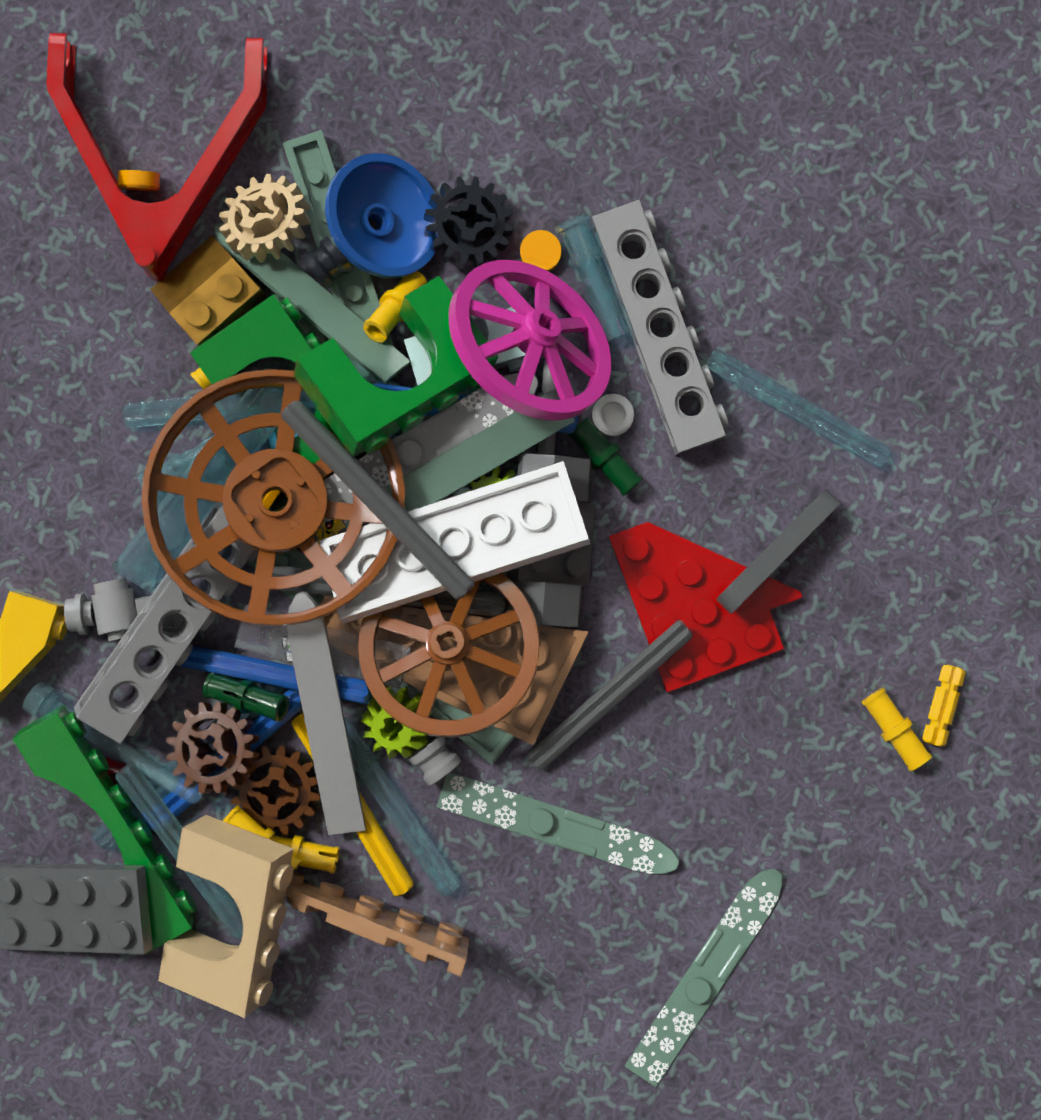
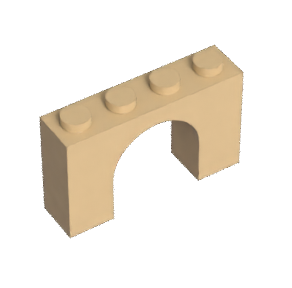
M208 815L183 827L176 867L220 885L232 896L242 916L243 936L240 945L237 946L220 942L192 929L164 943L158 981L243 1018L247 1017L258 1007L264 1006L273 991V982L270 980L273 965L280 951V945L277 943L279 929L287 911L284 900L286 889L293 876V867L291 866L293 848Z

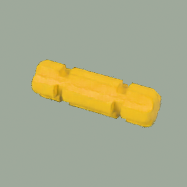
M944 665L941 669L938 679L942 681L941 686H936L928 719H931L930 725L926 724L922 736L923 741L939 747H944L947 743L950 731L946 729L948 724L952 725L960 693L957 690L959 686H963L966 675L965 670L962 668Z

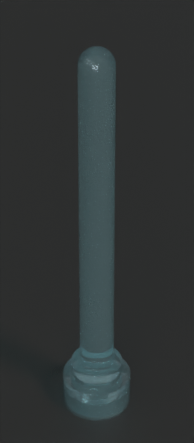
M40 681L25 698L23 710L36 718H41L64 704L61 703V698L57 696V690ZM66 706V708L68 709V711H69L70 713L73 712L72 709H70V708H68V707ZM84 723L87 731L84 736L92 743L187 802L194 804L201 800L202 794L199 793L197 787H184L185 780L183 778L174 776L172 771L122 741L119 744Z

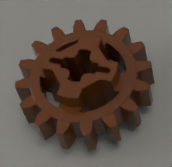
M201 702L198 706L199 713L195 710L186 709L183 712L187 721L185 723L173 722L172 726L178 731L177 737L167 738L166 742L175 746V752L168 754L166 759L178 762V766L173 770L172 774L179 777L187 776L184 781V787L195 788L198 785V790L201 794H210L212 789L219 794L227 793V783L232 787H240L242 781L239 774H252L254 772L247 763L249 758H259L260 754L251 750V744L256 743L260 739L257 735L248 734L247 730L254 723L250 719L239 721L241 712L237 708L232 707L227 711V703L216 702L212 708L210 703ZM218 719L217 723H212L209 729L203 730L199 728L200 725L207 721ZM204 740L214 741V748L222 756L212 755L213 749ZM217 766L227 768L220 775L208 776L209 773H214Z
M285 744L279 746L276 754H273L269 745L263 746L261 758H249L248 760L254 772L252 774L240 773L242 785L240 787H232L239 790V795L230 800L231 804H242L243 810L259 825H265V830L269 827L275 831L276 827H280V831L285 836L290 833V823L292 822L301 829L306 825L302 814L314 816L317 810L310 802L321 799L320 792L313 790V786L318 783L317 777L310 776L309 770L314 766L313 761L303 765L300 762L303 751L299 749L292 756L287 755V745ZM272 762L269 768V775L263 779L252 778L260 766ZM289 766L298 773L303 785L296 784L288 774ZM275 780L279 781V788L290 792L281 795L277 801L273 800L272 792L266 791V788H263L264 786H270ZM250 796L258 799L263 806V813L254 806ZM301 802L295 812L281 817L283 806L286 803Z

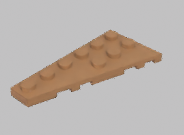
M324 596L321 604L330 601L334 597ZM397 606L386 610L384 613L385 616L428 630L433 628L424 609ZM337 610L324 616L323 619L330 646L359 660L358 643L363 618L343 624ZM441 612L445 622H449L453 613ZM467 615L462 627L465 629L490 618ZM520 623L470 642L472 646L516 664H522L524 637ZM537 625L539 660L533 682L519 705L507 717L493 726L534 745L588 631ZM378 628L375 641L377 669L381 670L425 647L426 643ZM445 637L440 642V647L444 652L453 647L455 648L457 645L452 637ZM467 658L464 661L485 710L496 704L508 692L516 679ZM431 659L396 678L424 691L434 661ZM446 668L436 698L473 716L452 668Z
M293 870L292 880L285 894L288 897L286 902L291 905V908L303 913H308V911H324L327 913L325 922L384 946L396 947L397 942L405 944V951L410 953L411 957L423 962H428V960L437 961L438 958L449 962L448 972L461 977L467 959L470 939L462 935L463 928L442 921L439 927L424 923V916L422 914L405 908H400L399 914L383 909V901L371 896L361 895L359 900L344 896V888L329 882H321L319 887L303 882L305 875Z

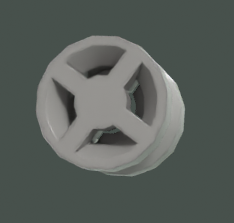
M436 736L430 739L423 749L416 750L408 758L413 766H419L424 772L423 779L428 786L443 778L461 762L456 753H451L447 749L446 739Z

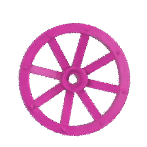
M496 260L482 264L472 270L455 290L449 307V328L453 344L468 372L493 398L523 415L542 420L556 421L573 418L582 414L601 397L608 385L611 374V354L607 337L592 309L567 283L552 273L529 263L515 260ZM508 281L523 283L535 288L534 309ZM490 283L516 312L472 300V295L478 287ZM550 297L561 305L572 318L559 319L555 313L550 311ZM469 315L513 327V332L478 346L472 333ZM582 332L590 352V358L561 334ZM518 346L525 353V357L514 386L502 377L486 359ZM559 352L590 377L586 389L580 395H574ZM540 357H545L560 400L546 399L529 394Z

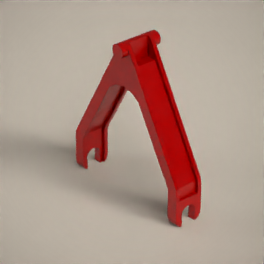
M50 33L47 59V91L134 256L135 262L151 280L160 281L166 276L167 269L266 109L268 48L264 47V38H246L244 89L181 190L165 201L144 203L130 199L120 189L110 166L74 100L75 45L67 42V33Z

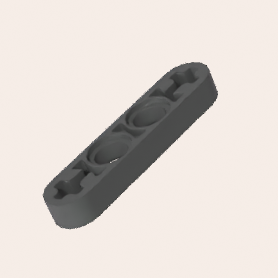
M825 489L719 595L716 601L732 614L841 502Z

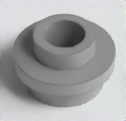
M84 593L76 594L75 598L65 600L64 616L68 631H78L79 635H88L90 626L96 625L92 601H88Z

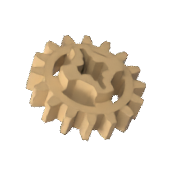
M266 174L263 183H258L252 177L250 178V187L246 190L238 185L236 187L238 197L236 199L226 198L225 200L230 210L219 214V217L224 222V225L219 228L220 232L226 238L225 241L233 252H239L246 261L254 255L259 263H263L269 253L276 260L280 259V249L284 247L293 251L295 247L291 241L294 238L304 239L306 235L301 226L311 223V219L306 213L310 209V205L296 183L290 184L283 175L276 182L271 174Z

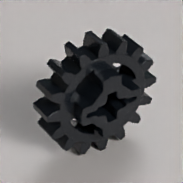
M474 176L470 185H465L462 177H457L454 189L444 182L439 190L441 197L435 194L431 195L428 204L433 209L425 210L423 220L432 224L425 227L424 236L436 238L430 249L434 252L442 248L445 251L443 262L447 263L452 257L458 258L459 268L463 269L467 260H472L473 265L477 268L482 265L484 256L490 262L496 261L498 257L496 249L505 251L509 241L505 237L512 235L514 226L506 223V221L511 219L514 212L513 209L502 208L507 196L501 194L495 197L492 194L495 184L492 182L483 189L479 187V177ZM464 199V202L458 206L449 205L455 200ZM483 204L490 210L491 213H489V212L486 210V208L483 206ZM464 217L472 218L473 228L466 227ZM445 232L450 233V235L453 237L456 243L453 242ZM489 237H492V239L488 241L486 244L479 247H473L474 243L477 242L479 239H488Z

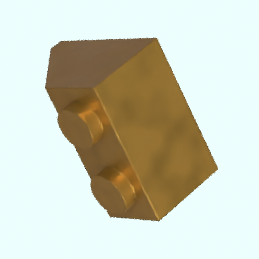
M212 235L150 289L168 313L198 346L255 308L266 298L262 290Z

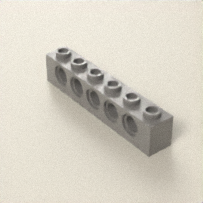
M636 200L592 216L591 227L675 456L721 440L726 436L724 428L729 427L728 419L721 404L715 405L709 391L714 388L713 378L706 364L700 366L695 353L696 350L700 349L699 340L693 326L686 327L681 312L686 310L684 299L678 287L672 288L666 274L671 272L670 261L665 249H657L652 234L657 233V227L650 209L643 211L640 200ZM628 241H635L642 246L644 254L638 259H630L623 254L621 246ZM641 280H651L656 284L658 294L653 298H644L637 293L635 285ZM656 318L666 319L672 326V334L664 338L657 337L650 329V322ZM669 357L681 358L686 364V373L680 377L671 376L665 370V360ZM685 395L697 398L701 406L699 414L687 416L682 413L679 408V399Z
M215 502L201 523L207 539L229 525L224 513L223 503ZM192 537L179 556L196 546ZM239 539L231 544V555L226 561L241 569L247 560L252 562L256 559L259 550L246 545ZM208 561L185 574L191 581L196 578L206 579L208 586L205 593L218 601L223 595L228 597L238 585V582L223 575ZM166 573L74 706L76 718L121 744L127 734L133 736L145 718V715L142 713L151 699L157 701L162 696L169 683L166 677L175 664L181 666L186 661L193 649V645L190 642L199 629L205 631L211 625L216 613L204 608L186 595ZM173 613L183 615L184 622L178 630L168 632L162 629V623L168 615ZM156 649L160 652V657L154 665L142 666L138 664V657L144 650ZM130 684L136 687L134 696L127 701H118L113 697L115 690L121 685Z

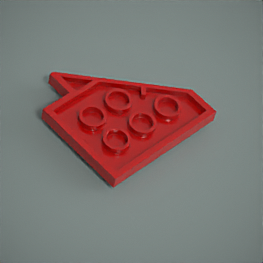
M650 522L608 536L648 645L653 643L678 620L683 621L693 633V637L658 668L666 692L784 649L770 609L802 598L800 591L768 577L730 614L716 599L747 568L746 566Z

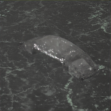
M244 605L243 610L248 611L249 605ZM266 610V614H280ZM240 622L234 644L235 648L293 663L287 626H255ZM326 627L335 674L364 680L359 662V635ZM376 638L375 658L378 671L408 656L411 647ZM404 674L384 685L401 689Z

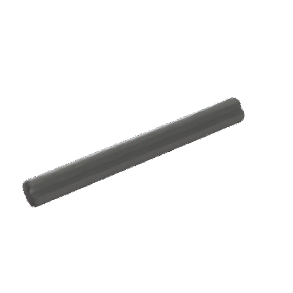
M681 620L676 621L529 751L527 756L531 763L539 770L547 767L693 637L689 627Z

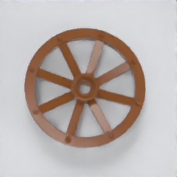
M502 573L475 581L473 588L463 598L458 600L449 622H445L433 595L422 598L421 601L433 626L431 630L385 616L386 610L363 618L359 633L358 653L365 683L375 700L387 714L405 727L416 732L436 737H461L486 730L507 717L519 705L533 682L539 660V635L536 620L522 592ZM481 582L497 590L513 608L511 611L464 629L462 627ZM520 622L524 637L522 664H516L472 646L470 642ZM378 628L426 643V646L379 671L377 669L375 641ZM452 637L457 643L456 647L446 652L442 651L440 647L442 639ZM466 658L516 678L508 692L487 710L484 709L465 667L464 661ZM432 659L434 662L416 713L396 701L384 684ZM446 668H452L473 714L472 717L460 720H436L429 718Z

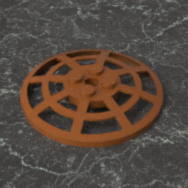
M267 369L244 372L220 380L196 393L174 413L162 428L150 451L143 475L141 502L144 525L152 549L168 576L186 595L204 608L227 619L255 626L281 627L307 623L342 608L352 602L373 583L387 564L398 541L391 531L387 529L385 539L376 558L362 577L353 585L347 581L336 567L353 548L363 523H383L353 492V504L327 501V492L323 479L333 471L321 459L312 464L303 456L293 452L295 431L282 419L281 413L293 401H300L301 390L304 391V389L294 377L295 371ZM265 387L284 388L281 413L253 415L230 425L214 404L227 396L245 390ZM200 414L214 433V436L197 454L187 479L161 473L164 460L174 441L187 424ZM278 427L275 449H266L250 454L238 438V436L256 429ZM331 432V434L342 444L340 439L334 433ZM388 436V442L379 450L388 470L392 497L404 508L405 486L402 467L394 444ZM224 447L236 464L229 474L225 486L201 482L209 462ZM273 490L283 492L288 498L285 508L278 512L269 511L263 505L265 495ZM158 491L184 496L186 523L196 546L176 559H173L167 549L160 529L157 510ZM198 499L223 503L224 513L229 524L208 539L203 532L199 520ZM324 519L350 521L342 541L327 556L313 538L321 528ZM240 539L246 545L259 550L255 574L233 566L218 553ZM300 548L314 566L295 575L272 577L276 553L289 552ZM208 561L226 577L252 587L248 611L233 608L212 598L194 585L185 574ZM322 577L337 595L330 601L305 611L286 614H266L270 590L297 588Z

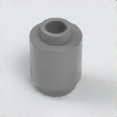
M127 579L94 584L95 595H92L91 599L98 635L107 634L108 642L121 640L137 617L133 588H128Z

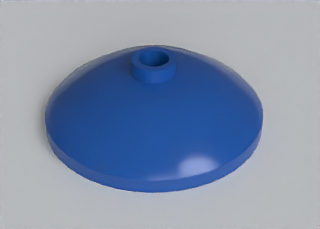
M383 153L361 155L345 164L335 174L328 187L325 201L328 229L341 253L362 271L382 278L407 276L422 268L436 252L430 249L436 238L424 236L425 227L432 223L423 220L425 210L433 209L428 202L431 195L435 194L426 178L408 162ZM368 218L376 222V230L370 226Z

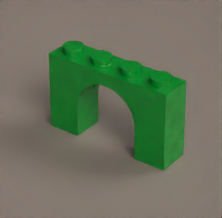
M440 276L405 295L399 313L427 352L430 360L431 374L420 385L404 391H389L372 385L360 375L334 338L297 358L294 377L342 444L354 457L363 451H366L367 454L376 452L388 442V436L399 429L405 433L415 428L423 421L424 414L435 407L438 411L446 409L459 398L458 393L468 387H471L472 390L481 387L462 363L453 344L449 328V307L453 294ZM469 317L472 333L477 345L480 346L487 343L488 341ZM495 355L486 360L494 368L499 356Z
M273 294L191 351L190 354L210 383L214 384L239 374L256 361L265 357H282L296 363L297 358L322 343L313 332L306 335L297 322L303 317L289 297L282 300L278 294ZM316 407L314 416L329 431L335 434V432L332 430L330 425L327 423L325 418L322 416V414ZM298 435L294 438L293 452L303 456L312 464L320 460V457Z

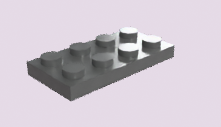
M0 863V949L146 954L153 949L145 865Z

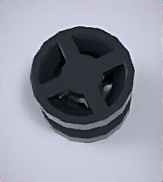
M328 236L320 240L319 248L314 252H306L301 256L304 263L327 290L334 285V280L337 276L348 274L353 270L351 264Z

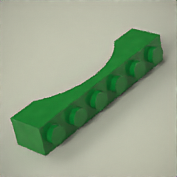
M64 704L20 729L12 740L35 776L54 782L76 794L96 811L111 831L121 851L124 865H145L153 949L149 951L151 952L192 928L195 918L193 912L197 910L195 902L186 889L180 891L172 878L175 876V872L169 859L164 854L158 855L152 846L153 836L147 824L142 819L136 820L129 809L131 800L124 787L120 783L114 785L106 772L109 770V765L103 753L97 747L92 749L84 735L87 731L83 721L76 718L74 711L70 713Z

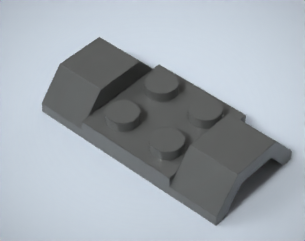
M519 454L517 476L564 461L590 544L510 570V580L526 598L537 625L581 628L584 586H589L595 514V504L591 503L592 461L590 459L559 455ZM509 602L507 605V612L513 610Z

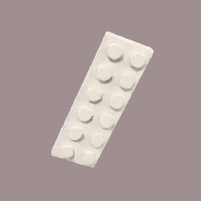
M564 461L407 512L474 582L590 544ZM372 523L363 526L353 548L343 561L336 566L351 585L362 577L376 558L388 529L384 524ZM346 532L319 541L320 547L327 556L336 549ZM398 540L387 564L373 583L352 602L337 611L340 620L345 624L447 590Z

